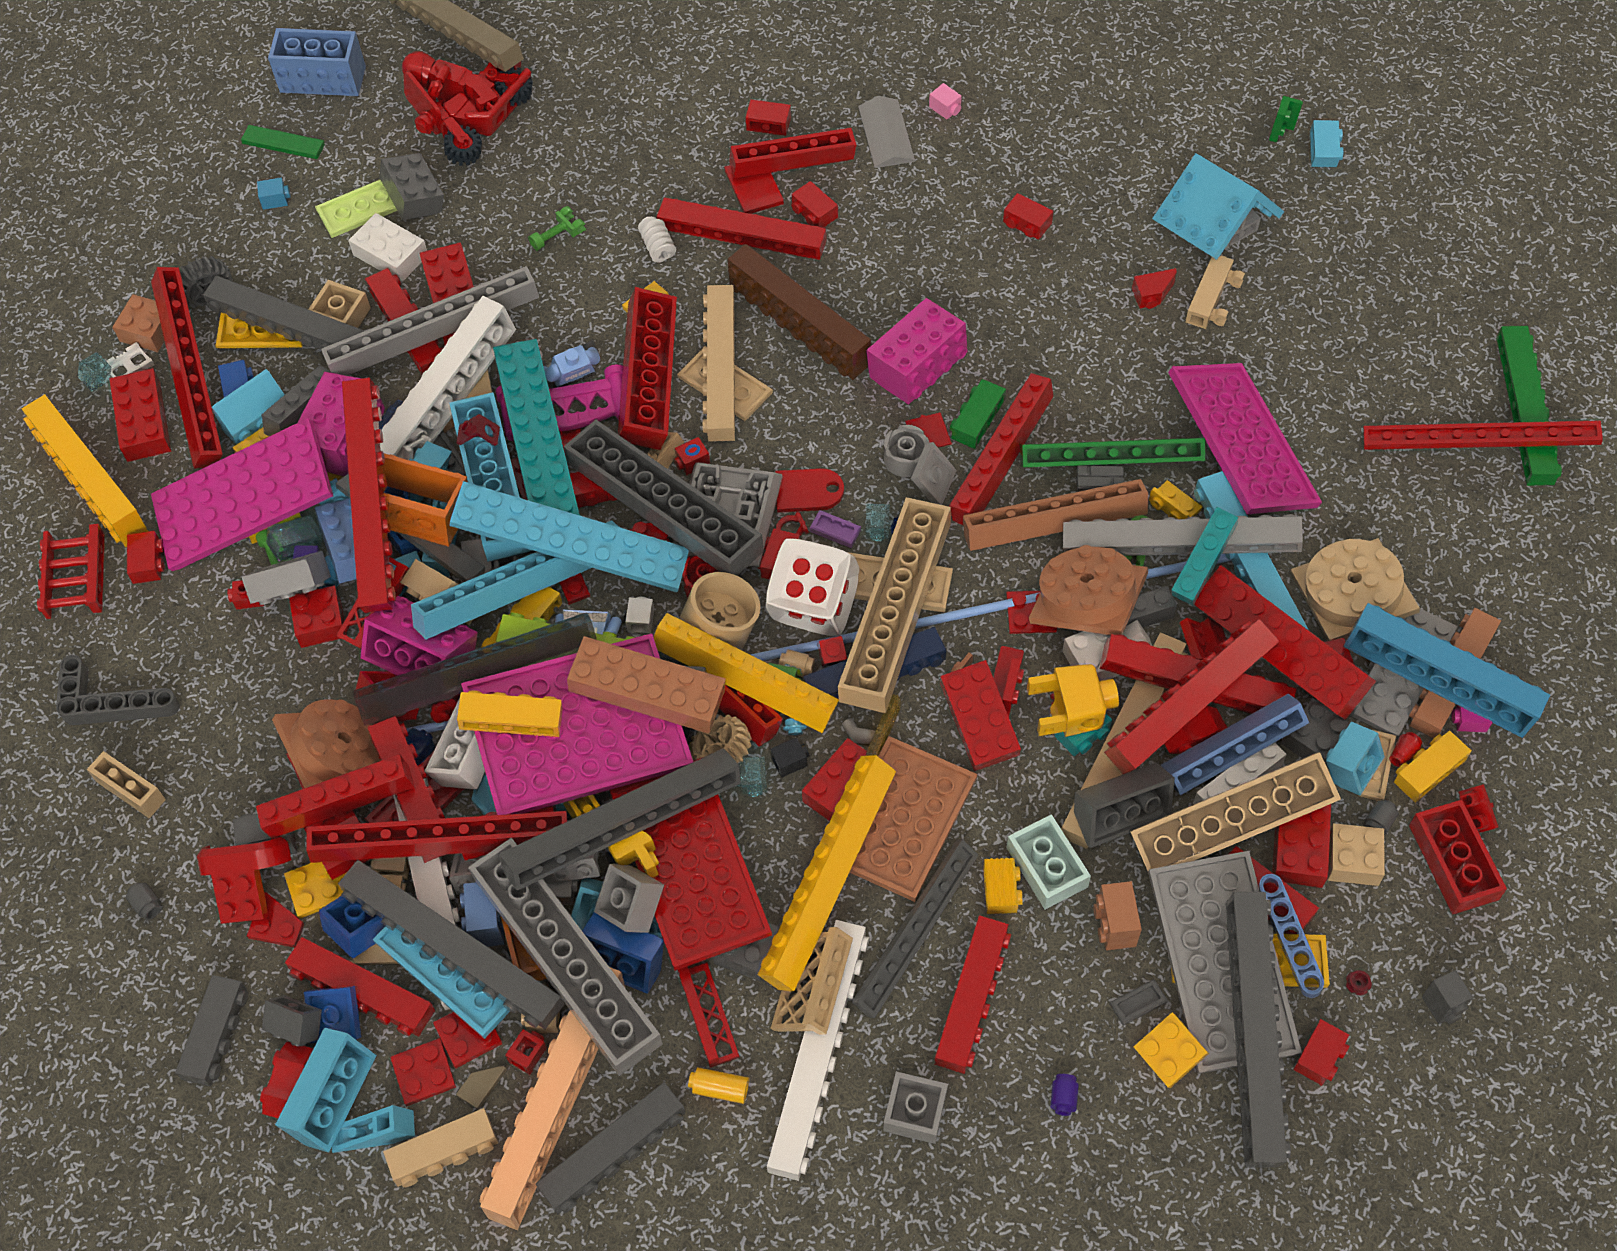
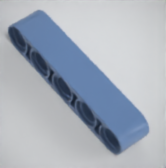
M1266 874L1260 880L1259 891L1266 892V900L1271 902V915H1269V918L1301 993L1306 997L1315 998L1323 990V976L1282 880L1275 874ZM1268 882H1272L1277 885L1278 890L1275 893H1268L1264 890L1263 886ZM1277 906H1284L1288 910V914L1285 917H1278L1273 910ZM1294 930L1298 934V939L1295 941L1286 940L1284 937L1285 931ZM1297 954H1304L1309 962L1305 966H1300L1295 963L1294 957ZM1309 978L1317 980L1319 983L1318 989L1308 990L1304 985L1305 980Z

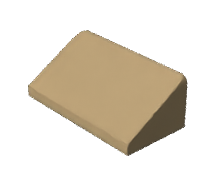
M668 432L661 450L651 448L647 455L668 469L676 456L675 448L682 445L684 441L677 432Z

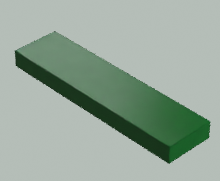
M248 125L241 138L242 144L312 159H318L325 146L324 140Z

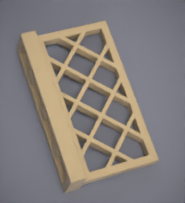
M830 927L828 932H821L812 954L816 952L817 957L811 963H807L796 986L798 992L789 1000L792 991H781L771 1025L772 1030L778 1032L814 1031L819 1035L827 1034L853 940L851 936L838 927ZM825 942L823 951L821 952L819 947ZM818 966L817 973L814 975L813 970ZM809 975L811 980L802 988L800 983ZM811 990V994L808 999L806 994ZM802 999L804 1004L795 1012L793 1007ZM789 1012L791 1017L782 1023L783 1017ZM804 1015L803 1022L801 1023L799 1019Z

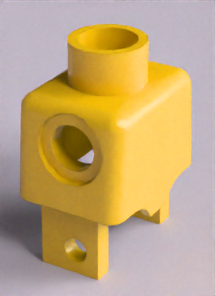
M1092 664L1056 667L1053 674L1028 678V695L1053 691L1055 698L1054 703L1050 707L1052 717L1039 719L1037 728L1039 736L1064 732L1065 737L1098 730L1103 727L1106 709L1118 708L1119 706L1118 690L1114 679L1099 681L1096 668Z

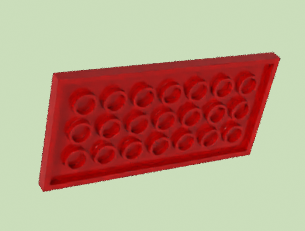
M665 775L611 789L610 794L614 800ZM718 794L642 830L652 838L656 849L653 853L659 862L656 866L659 875L655 876L654 879L664 884L654 916L674 971L772 936V931ZM636 860L635 863L638 870L645 873L639 860Z

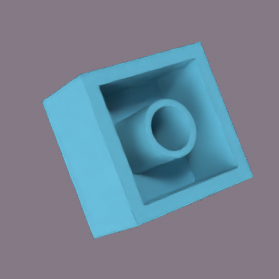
M1350 722L1347 729L1341 731L1336 746L1329 750L1326 762L1334 784L1360 796L1385 756L1378 732Z

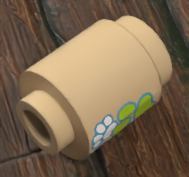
M787 649L786 654L781 653L779 665L797 668V675L800 677L811 674L815 664V658H811L809 654Z

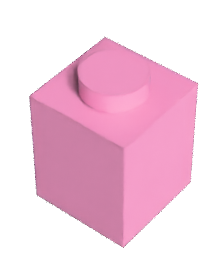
M943 83L930 93L929 107L945 119H948L960 112L961 95Z

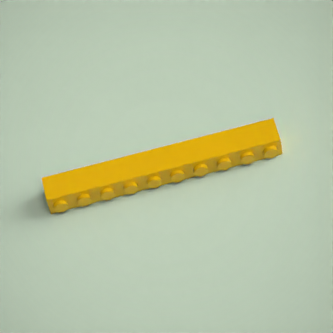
M877 755L861 756L856 762L855 770L845 785V791L835 806V812L830 822L825 827V833L814 851L810 865L804 872L799 888L793 895L792 903L783 916V922L772 939V945L766 957L762 960L761 968L757 975L778 990L795 991L896 773L892 767Z

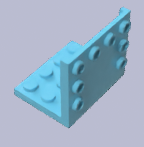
M1195 153L1152 219L1217 260L1252 208L1256 207L1266 216L1271 217L1274 215L1279 219L1284 211L1259 190Z

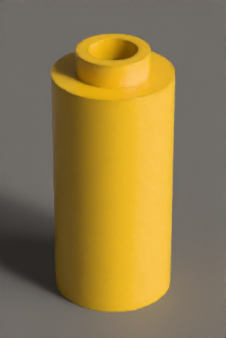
M697 1067L696 1072H691L688 1087L692 1088V1094L744 1104L749 1087V1077Z

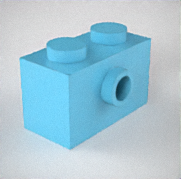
M1313 121L1310 129L1311 167H1337L1339 160L1343 159V147H1340L1343 131L1339 129V121Z

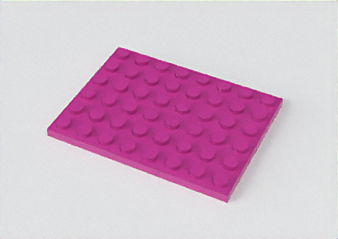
M652 633L612 644L660 659ZM577 653L461 683L463 692L471 690L480 691L482 694L501 692L508 696L526 694L533 698L552 696L562 700L563 711L559 737L474 731L497 815L531 812L669 774L693 763V759L682 725L569 692L567 678Z

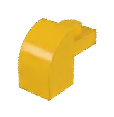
M640 831L608 847L618 865H629L639 860L647 875L652 878L659 875L656 869L659 862L653 853L656 849L652 838L646 832Z

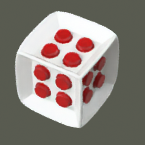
M785 539L778 552L767 590L766 609L771 618L783 624L827 636H841L851 611L858 584L859 565L856 558L843 550L801 539Z

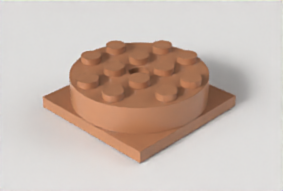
M1083 545L1080 548L1059 554L1052 558L1041 572L1039 580L1041 593L1029 616L1030 624L1106 635H1123L1148 575V567L1132 565L1124 555L1112 548Z
M325 699L315 701L306 706L301 713L275 714L272 719L304 788L380 761L367 728L379 722L372 720L365 711L344 700Z

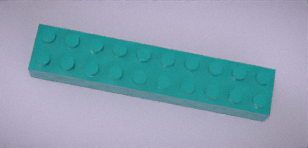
M537 339L493 347L527 500L580 516Z

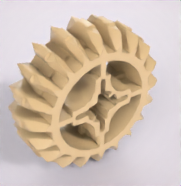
M728 714L725 717L720 715L717 720H714L710 734L697 730V734L691 737L692 742L688 745L693 761L724 748L738 763L743 762L742 757L749 754L747 749L752 746L750 743L752 738L747 726L740 719H737L736 716L731 717Z

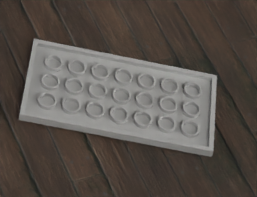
M1249 851L1149 869L1148 874L1185 1025L1209 1052L1196 1065L1197 1074L1237 1067L1225 903L1234 892H1260ZM1270 941V951L1275 953V967L1272 968V976L1277 979L1278 985L1277 994H1274L1275 1005H1279L1280 1018L1279 1021H1276V1027L1282 1036V1046L1278 1048L1279 1058L1300 1055L1302 1051L1273 941Z

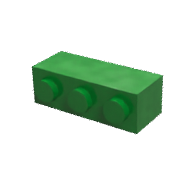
M981 379L978 386L975 385L972 388L969 401L962 404L959 417L954 418L951 422V439L976 449L1004 403L1006 389Z

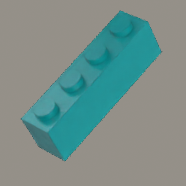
M1216 507L1171 590L1172 596L1192 606L1195 604L1238 525L1237 516Z

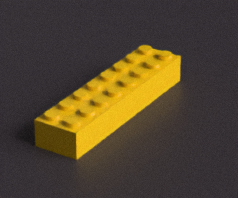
M45 394L21 408L26 415L23 420L29 429L32 430L31 433L38 443L43 444L41 446L48 456L54 458L52 460L58 469L62 470L69 483L76 487L75 490L79 496L85 499L90 510L94 514L96 513L97 518L104 528L110 531L109 533L116 543L121 541L127 547V534L148 532L137 510Z

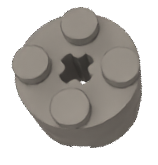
M901 425L899 429L891 430L887 433L884 440V463L886 469L894 475L912 477L925 444L929 443L928 437L924 435L920 428L913 425Z

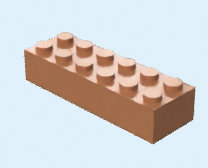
M585 636L582 639L567 678L569 692L710 734L725 692V678Z

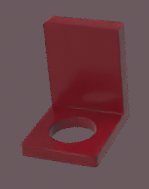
M478 414L459 425L456 443L462 445L479 436L496 446L498 444L500 426ZM486 425L492 429L493 437L487 435L485 431Z

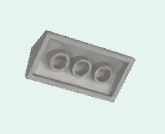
M876 96L859 105L858 108L874 168L915 162L898 99Z

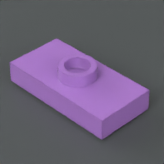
M819 510L810 526V532L849 548H852L861 531V526Z

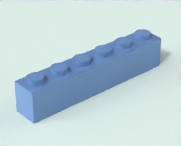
M1287 694L1163 763L1161 767L1175 777L1174 789L1182 795L1307 725L1309 721L1301 703L1290 694Z

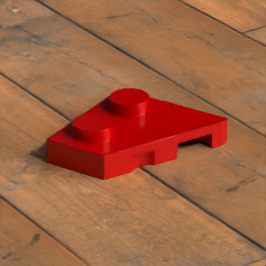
M264 892L269 917L261 920H252L247 937L253 940L295 948L299 942L304 923L267 892Z

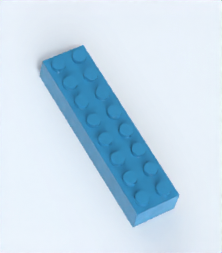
M1367 603L1343 646L1460 707L1492 721V723L1521 738L1539 720L1550 697V694L1544 692L1540 687L1532 686L1520 680L1518 676L1508 674L1497 668L1494 664L1485 662L1475 657L1472 653L1463 651L1453 646L1450 642L1429 634L1425 629L1417 628L1407 623L1403 618L1395 617L1385 612L1381 607Z

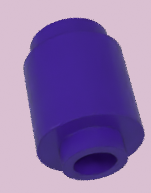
M1057 1074L1052 1082L1050 1108L1055 1110V1113L1058 1115L1069 1116L1071 1112L1077 1110L1079 1084L1075 1076Z

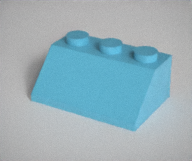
M265 369L214 404L212 409L223 432L237 445L263 427L261 414L285 394L269 371Z

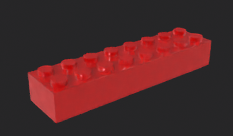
M635 287L628 302L618 435L631 444L661 450L668 436L677 297Z
M1222 565L1219 566L1205 584L1194 604L1230 633L1239 626L1244 625L1247 621L1253 623L1260 619L1279 640L1262 657L1345 720L1376 682V680Z
M1260 619L1253 623L1247 621L1244 625L1239 626L1231 633L1232 636L1222 641L1213 649L1215 652L1204 657L1196 664L1198 669L1195 667L1190 672H1187L1178 680L1179 683L1165 691L1160 696L1163 700L1159 699L1143 711L1145 716L1141 715L1125 727L1127 732L1123 731L1119 735L1117 734L1107 743L1109 748L1104 753L1122 774H1126L1142 764L1279 642Z

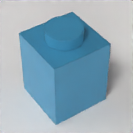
M282 177L257 181L258 198L263 210L288 206L287 198H291L288 185H284Z

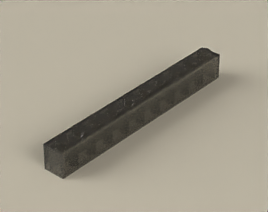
M586 612L354 690L355 702L364 726L374 725L393 716H403L408 711L417 708H427L431 703L440 700H450L455 695L463 692L461 683L575 654L578 652L584 636L597 640L592 621Z

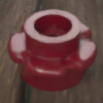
M1364 971L1350 972L1346 977V987L1351 993L1362 996L1367 994V990L1371 989V979Z

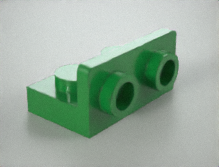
M1287 96L1282 97L1269 141L1277 142L1279 136L1283 137L1285 129L1294 131L1303 101Z

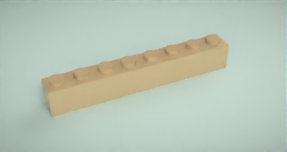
M708 285L707 294H703L704 308L707 307V312H703V323L707 325V329H703V341L707 342V347H703V360H707V365H703V378H707V383H703V396H707V401H703V414H707V419H703V433H707L708 441H735L733 285Z

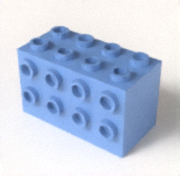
M276 28L268 56L280 93L359 96L366 65L356 31Z

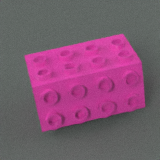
M924 299L866 350L870 378L909 405L914 399L919 398L925 389L932 386L944 372H948L953 364L959 359L964 358L967 353L966 323L931 300Z
M324 372L298 422L307 418L313 421L326 471L346 476L349 472L342 381L362 378ZM380 398L377 399V407L380 408L381 415L383 416L385 407Z
M397 596L396 601H393V609L376 611L365 618L361 659L441 696L465 677L469 656H474L478 632L461 624L434 637L425 639L413 627L411 610L413 602L407 598Z

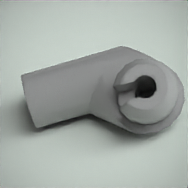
M852 718L842 723L849 738L854 743L870 744L876 740V732L874 730L858 728Z

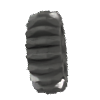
M203 256L202 259L195 258V261H188V265L181 266L180 275L187 305H191L193 308H196L198 305L204 306L207 304L203 294L215 276L230 281L233 280L227 265L219 258L215 259L213 256L209 258Z

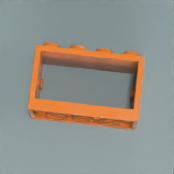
M384 453L385 465H382V473L386 476L388 487L447 503L445 509H440L384 493L389 503V509L385 511L386 519L388 518L391 531L449 547L458 528L449 526L462 483L463 481L467 482V476Z

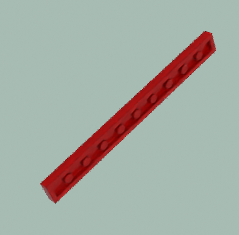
M1601 421L1379 425L1363 427L1364 450L1601 445L1603 441Z

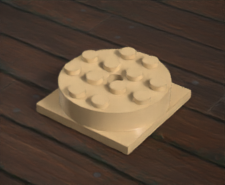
M1379 538L1371 541L1347 539L1332 543L1321 549L1309 563L1291 569L1293 579L1327 641L1341 638L1347 639L1367 603L1379 606L1385 612L1395 617L1406 618L1420 612V607L1404 582V573L1399 560L1390 550L1382 545Z

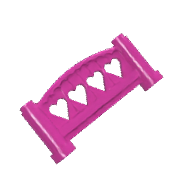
M615 364L607 367L604 370L605 379L549 389L552 404L555 403L564 411V414L561 416L555 415L559 432L589 426L595 420L601 422L612 416H616L619 420L622 365ZM499 386L495 393L496 399L501 406L505 436L508 440L514 441L502 387ZM596 396H599L608 404L605 408L598 407L595 410L590 408ZM574 400H578L586 407V410L583 412L577 411L573 414L568 412Z

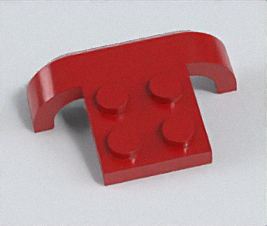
M282 836L263 842L217 848H210V845L203 847L196 856L200 875H211L221 924L261 920L269 917L260 869L280 865L292 860L288 841Z

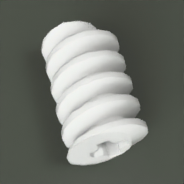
M650 216L644 218L639 223L638 230L652 261L660 263L671 258L676 253V247L673 245V240L663 220Z

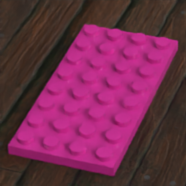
M1242 363L1171 367L1168 372L1246 514L1312 509L1320 506L1322 503L1321 499Z
M307 418L151 493L168 569L171 571L179 570L333 497L313 421Z

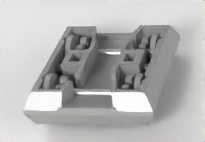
M695 463L689 484L761 533L763 546L765 547L783 475L768 471ZM673 539V542H672V543L677 544V545H681L680 543H678L676 540ZM689 550L687 558L696 556ZM762 554L759 557H757L749 566L759 567Z

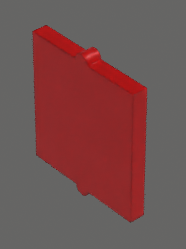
M940 412L927 416L921 415L919 418L905 421L906 425L920 428L924 435L928 437L929 443L934 442L938 448L952 445Z

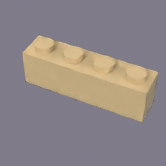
M482 1108L387 1149L383 1153L394 1183L398 1187L401 1185L402 1187H409L418 1182L417 1178L427 1174L428 1176H435L441 1173L443 1167L447 1165L465 1163L470 1155L477 1152L478 1154L490 1152L494 1148L493 1145L498 1144L489 1116L486 1110Z

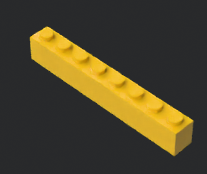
M668 613L663 617L655 631L653 638L658 651L688 666L705 667L707 673L725 678V685L821 733L825 730L839 699Z

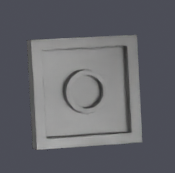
M934 442L925 444L911 480L931 503L942 505L957 470Z

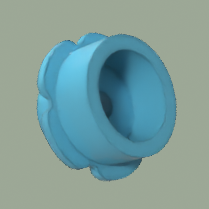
M790 718L785 720L783 730L788 731L790 736L803 734L802 730L806 729L807 726Z

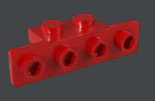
M1001 646L993 679L1009 717L1012 704L1017 705L1020 690H1016L1017 683H1022L1024 669H1020L1024 651Z

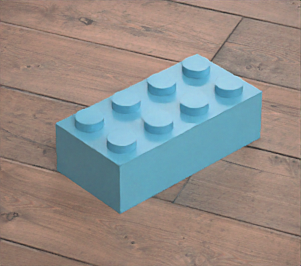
M324 1028L275 1125L302 1144L329 1153L377 1055L348 1033Z

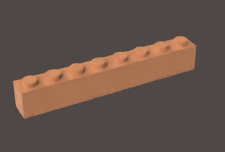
M1138 479L963 515L964 537L970 551L1063 532V522L1071 520H1081L1082 522H1090L1095 519L1116 521L1121 518L1126 519L1148 514V491L1142 480Z

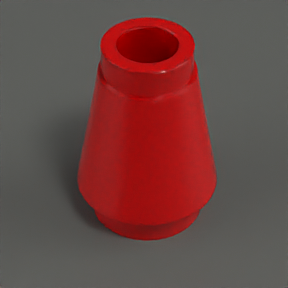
M1412 732L1400 735L1389 757L1390 762L1394 766L1400 767L1410 760L1421 749V738Z

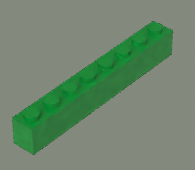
M1501 326L1496 340L1513 422H1549V408L1545 406L1544 402L1545 390L1541 388L1540 383L1541 372L1537 369L1536 365L1537 353L1533 351V335H1530L1528 326ZM1557 446L1519 447L1527 486L1555 485L1562 473L1561 464L1557 461Z
M1205 438L1020 444L1021 467L1205 461Z

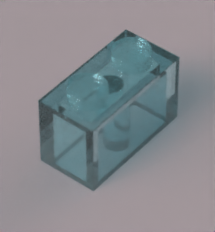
M311 515L275 524L267 528L266 543L278 562L293 558L295 546H318L319 549L321 548L322 533Z

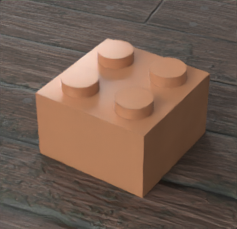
M132 294L112 328L120 342L130 345L137 342L141 348L158 352L165 340L156 301Z
M1132 881L1101 885L1099 894H1096V904L1093 905L1095 919H1100L1101 927L1098 928L1100 943L1105 944L1106 950L1136 947L1142 929Z

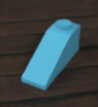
M391 1105L345 1121L332 1145V1153L394 1144L415 1137L413 1110Z

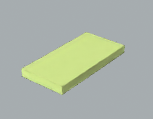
M381 180L315 206L331 238L364 225L375 213L384 217L397 211Z

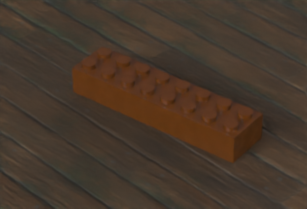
M747 244L728 258L729 285H733L734 292H740L745 296L748 303L757 305L765 316L770 315L775 319L779 327H785L796 340H802L806 343L807 348L811 352L816 351L827 364H833L837 367L842 376H848L854 380L868 368L866 350L871 347L870 338Z

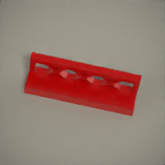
M389 557V562L396 566L394 578H391V587H394L397 597L405 587L400 582L409 570V567ZM357 598L336 636L362 649L364 624L362 626V622L368 616L360 618ZM358 624L359 633L355 640L345 635L350 626Z
M708 963L688 969V966L679 969L678 974L709 1067L711 1068L740 1058ZM705 971L707 980L703 988L693 984L691 975ZM708 984L710 986L711 992L706 990ZM704 993L715 1000L711 1011L702 1008L699 1001ZM716 1007L718 1009L719 1015L714 1013ZM711 1017L722 1021L723 1027L719 1034L709 1031L708 1023ZM724 1031L726 1032L728 1039L722 1037ZM721 1040L730 1044L732 1053L718 1058L715 1049L718 1042Z

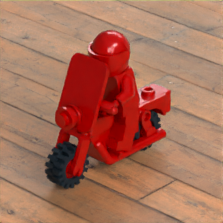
M423 51L409 53L402 63L404 93L409 103L419 114L415 118L417 130L426 134L433 132L438 135L442 133L445 156H447L449 161L452 159L453 164L459 162V166H463L464 162L468 166L470 161L474 164L481 154L482 140L480 135L491 136L512 111L517 106H520L521 102L523 104L527 103V100H530L532 95L533 81L531 79V71L525 68L521 72V61L506 72L498 67H494L489 62L487 67L480 71L478 75L473 74V71L440 59L436 61Z

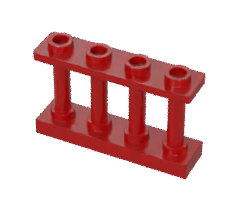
M98 523L89 524V534H86L85 537L54 540L49 531H43V540H40L42 559L39 560L41 578L38 579L40 598L37 599V608L46 619H51L52 608L85 604L89 606L93 613L102 612L105 533ZM88 546V553L85 556L54 560L55 549ZM81 565L88 566L87 573L82 576L53 579L54 569ZM85 584L87 586V592L84 595L52 599L53 588Z

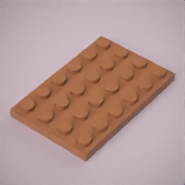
M888 736L878 757L892 767L896 773L849 873L916 902L977 780L978 774Z

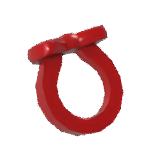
M796 512L795 515L784 516L776 524V529L781 530L786 522H799L800 527L795 534L801 536L803 532L805 534L809 533L800 512Z

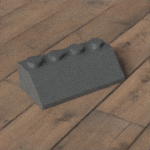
M1153 763L1076 791L1074 814L1087 846L1092 848L1131 833L1130 831L1171 814L1175 777L1158 763Z

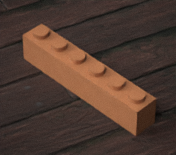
M1474 608L1471 615L1465 614L1459 625L1463 630L1461 633L1455 632L1450 643L1481 659L1501 620ZM1424 688L1419 697L1423 702L1420 706L1415 704L1409 717L1413 718L1410 727L1435 738L1440 734L1456 704Z

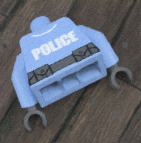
M591 339L588 343H583L555 355L549 367L546 366L545 360H542L546 379L549 382H554L557 387H563L595 375L596 372L592 365L599 363L600 356L593 339Z
M565 605L563 611L559 612L558 607H554L556 615L555 625L557 622L569 624L570 628L578 630L580 627H587L593 629V633L603 634L604 631L617 634L621 624L626 620V610H624L623 614L617 615V608H613L611 618L609 612L568 610L567 605Z

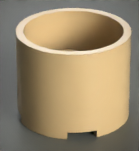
M713 572L702 576L695 582L679 619L743 650L760 614V600L753 587L744 579L726 572Z

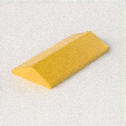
M221 312L216 348H298L304 345L294 339L288 340L281 334L270 333L262 327L251 326L238 318L232 319L227 314Z

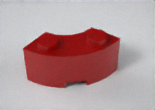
M1206 706L1164 744L1169 753L1181 754L1226 729L1227 726L1217 708Z
M287 1041L280 1051H276L272 1061L274 1068L267 1087H264L260 1095L262 1114L279 1118L314 1048L294 1046L291 1042Z

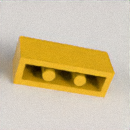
M1450 730L1443 736L1441 734L1437 735L1430 742L1431 746L1427 750L1424 748L1420 749L1413 756V761L1409 765L1405 762L1395 772L1397 777L1394 783L1415 803L1463 764L1472 751Z

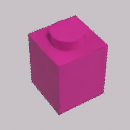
M1457 705L1456 709L1452 710V723H1456L1457 731L1487 732L1492 724V721Z

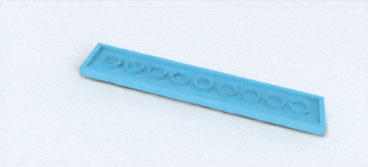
M464 481L449 526L673 592H678L689 552L687 548L681 545Z

